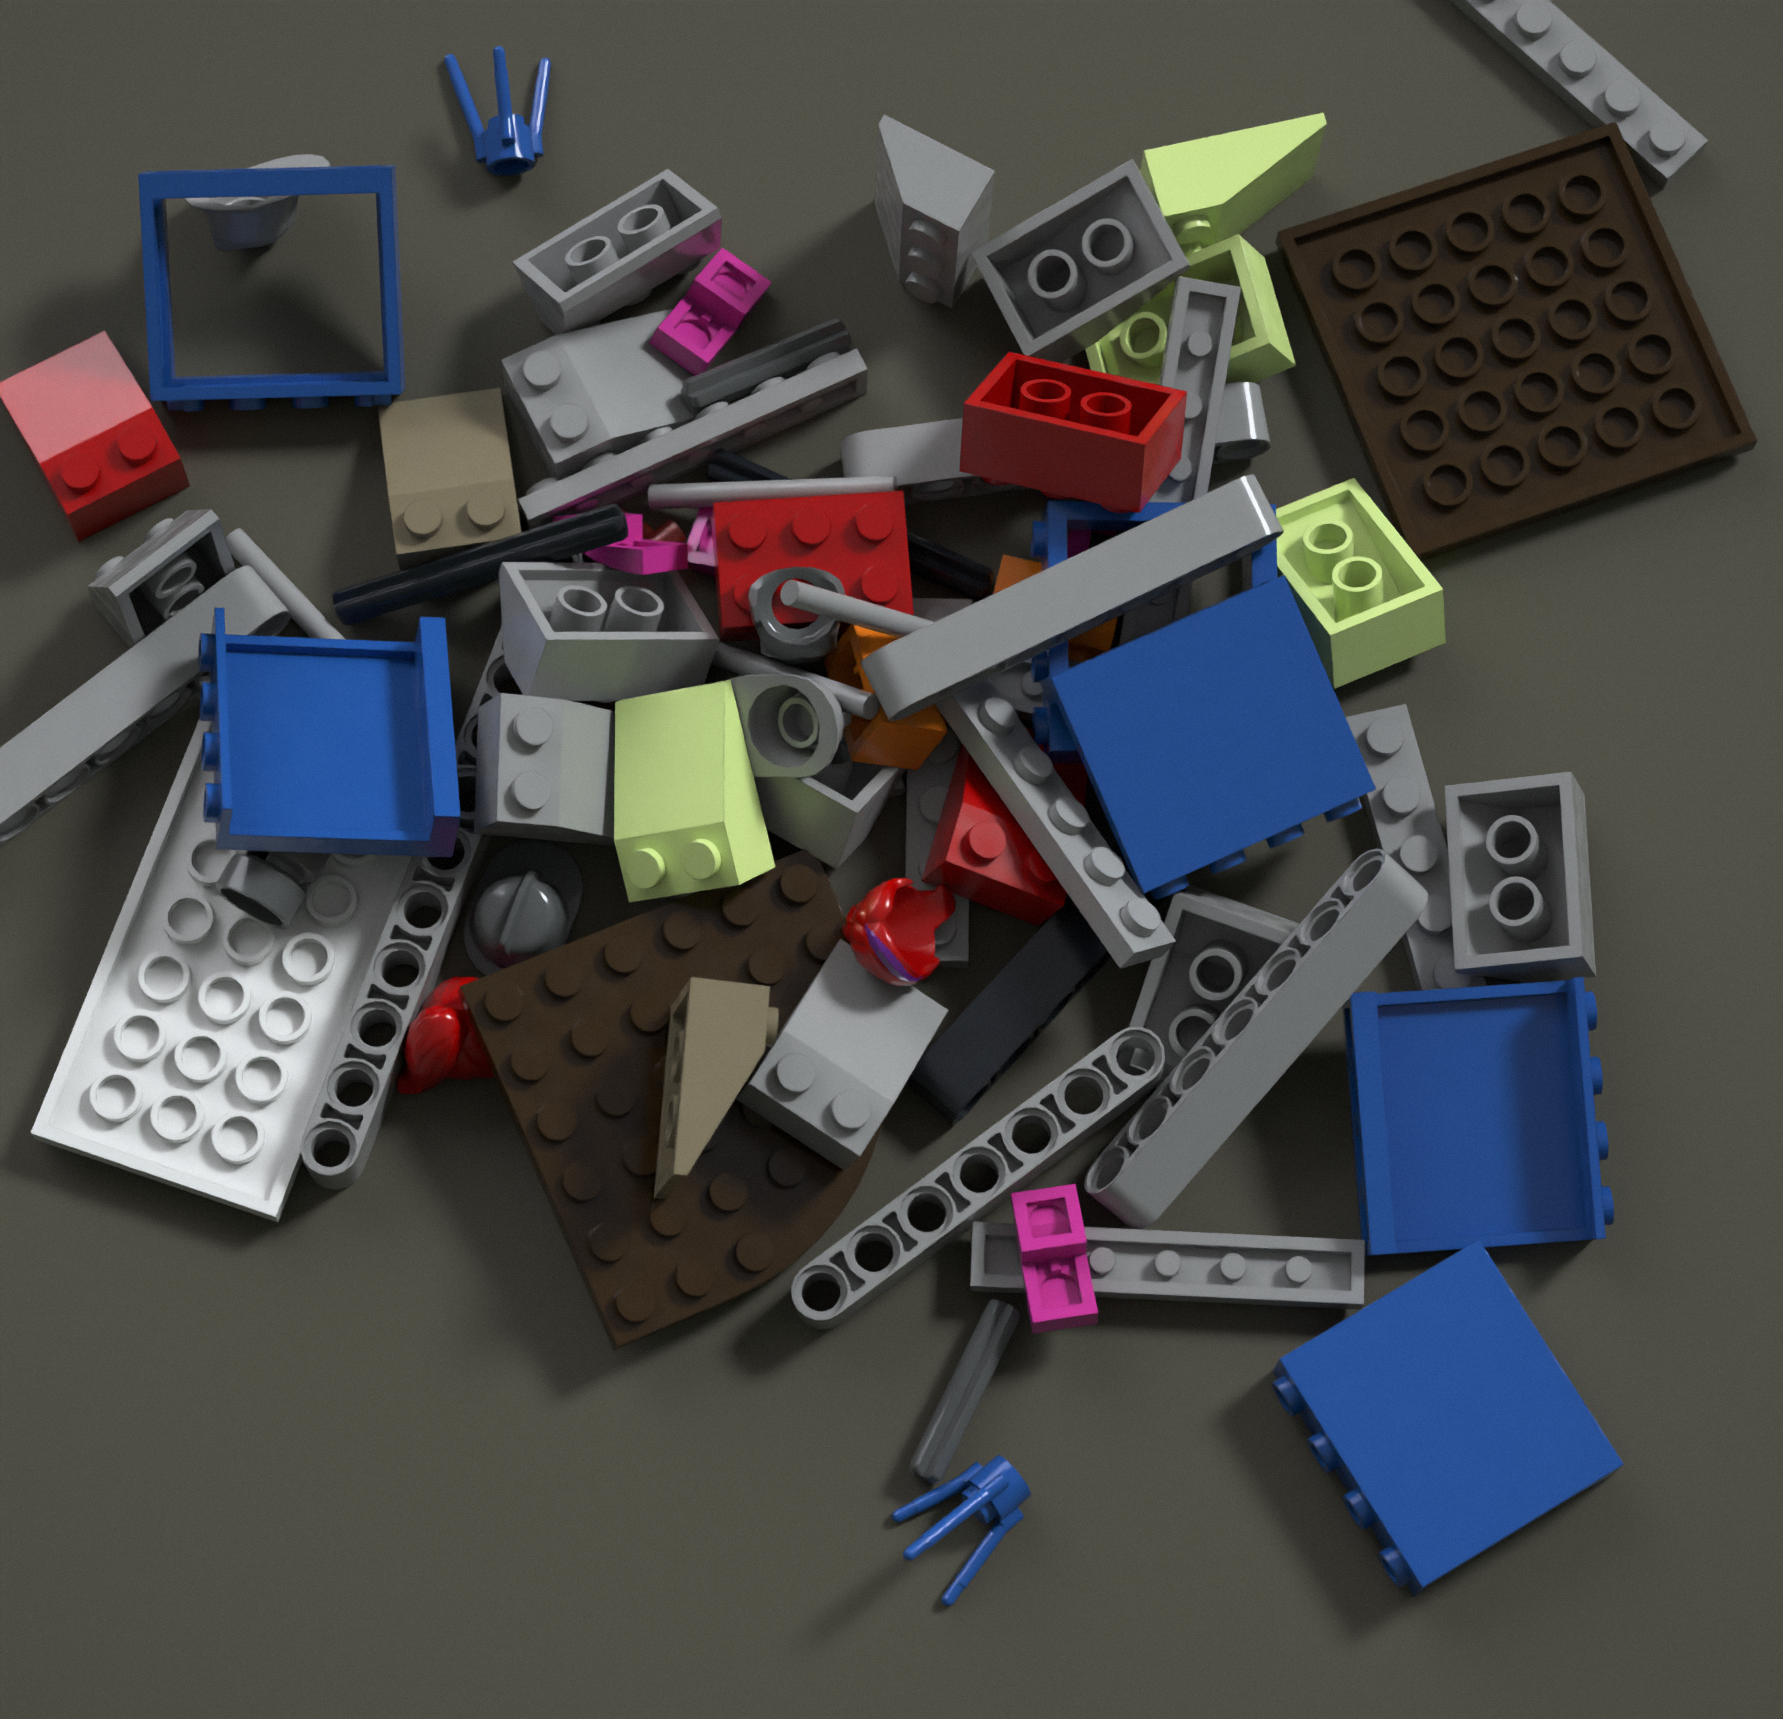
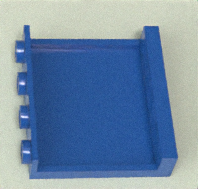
M1285 575L1268 580L1039 681L1049 705L1058 704L1135 884L1142 893L1150 891L1154 900L1161 899L1189 886L1186 874L1206 865L1209 866L1211 873L1215 874L1247 860L1243 849L1266 839L1269 848H1273L1302 836L1305 832L1301 823L1322 813L1328 823L1356 812L1362 808L1358 797L1376 790Z
M215 607L211 633H200L198 670L199 672H210V682H202L200 721H212V732L203 733L202 771L214 772V783H205L203 817L204 823H215L216 850L452 857L461 815L445 618L420 617L415 643L225 634L224 608Z
M1575 977L1565 981L1377 994L1376 991L1357 992L1350 996L1343 1004L1342 1011L1361 1240H1365V1256L1464 1249L1477 1240H1480L1484 1247L1606 1239L1605 1225L1613 1224L1614 1203L1610 1187L1601 1185L1599 1160H1607L1608 1134L1604 1121H1596L1594 1095L1602 1094L1603 1074L1599 1057L1590 1056L1588 1030H1596L1597 1005L1593 991L1585 992L1584 977Z
M1480 1240L1475 1241L1281 1357L1273 1369L1277 1380L1272 1382V1388L1280 1404L1291 1417L1298 1413L1300 1414L1313 1435L1307 1439V1444L1317 1463L1326 1473L1335 1470L1348 1491L1342 1498L1349 1514L1360 1529L1365 1530L1371 1527L1384 1550L1378 1553L1384 1570L1397 1587L1400 1588L1406 1584L1413 1596L1418 1595L1428 1585L1585 1489L1593 1488L1603 1482L1624 1465Z

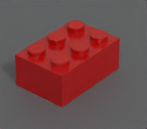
M1008 352L964 402L959 472L981 476L984 481L994 485L1015 484L1037 489L1045 496L1054 499L1075 498L1097 503L1105 510L1114 513H1140L1181 460L1187 391Z
M904 491L713 503L711 527L721 642L760 640L757 630L752 623L749 609L748 593L750 586L763 575L790 567H813L830 572L840 579L846 596L914 616ZM791 579L812 585L811 583L802 579ZM784 581L777 587L772 596L771 607L774 616L780 624L787 628L799 630L810 626L819 615L783 604L780 595L783 585L787 582ZM841 622L838 634H844L851 624Z

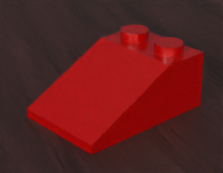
M106 331L92 336L0 382V399L78 542L190 486L177 450L152 405Z
M1024 726L1034 739V730ZM961 744L921 881L935 887L941 883L947 884L953 894L1038 926L1064 906L1067 892L965 746ZM1038 745L1041 751H1043V745ZM1053 764V768L1075 799L1085 807L1088 774L1084 765Z

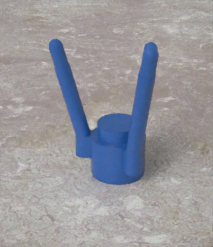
M501 46L493 49L494 77L499 115L488 120V129L484 131L456 57L453 54H447L444 62L474 140L476 162L486 163L487 170L490 173L502 176L518 175L535 167V158L544 155L542 130L550 81L551 61L548 58H542L539 62L530 124L528 126L525 125L524 117L512 114L505 50Z
M1000 1455L995 1456L985 1466L975 1462L958 1477L923 1494L892 1513V1520L900 1523L965 1490L961 1493L962 1500L964 1501L961 1505L932 1526L903 1551V1557L907 1561L914 1560L926 1549L932 1547L972 1514L985 1525L995 1519L996 1522L942 1596L941 1601L944 1606L948 1607L954 1604L1004 1535L1024 1518L1018 1507L1031 1496V1491L1017 1470Z

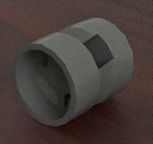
M246 851L245 854H236L231 857L215 884V889L225 900L253 918L276 928L287 929L306 899L301 887L302 884L312 883L317 880L332 853Z

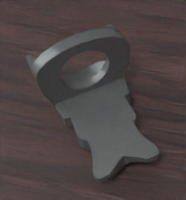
M813 567L778 569L761 576L750 586L748 603L752 623L760 637L761 653L787 665L816 663L821 657L837 649V634L842 621L819 615L816 621L806 628L799 630L787 628L780 624L774 616L771 603L772 596L777 587L784 581L791 579H802L813 586L845 595L840 579L830 572Z

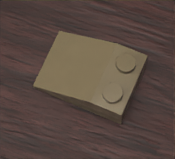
M501 388L378 405L388 498L400 570L522 532Z
M691 977L671 1005L654 1198L667 1200L685 1179L758 1061L763 1060L765 1048L774 1046L778 1030L779 1012L776 1007H768L770 986Z

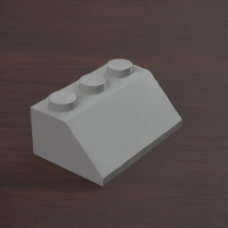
M883 115L878 124L874 205L898 281L903 283L907 291L917 299L931 304L938 301L952 309L977 268L971 252L988 243L995 171Z
M666 169L514 260L512 263L541 322L557 335L599 325L600 320L623 306H630L643 301L650 295L653 288L671 277L688 273L697 268L702 263L704 257L720 248L722 216L718 207L672 171Z
M502 562L499 570L504 662L523 695L569 701L609 703L627 698L704 685L720 639L677 570L640 575L617 570L602 563Z
M843 732L831 764L819 774L803 778L754 777L766 830L802 850L806 849L814 857L838 869L866 839L906 769L851 761Z
M1572 772L1445 786L1455 971L1460 974L1528 983L1568 980L1575 977H1596L1585 794Z

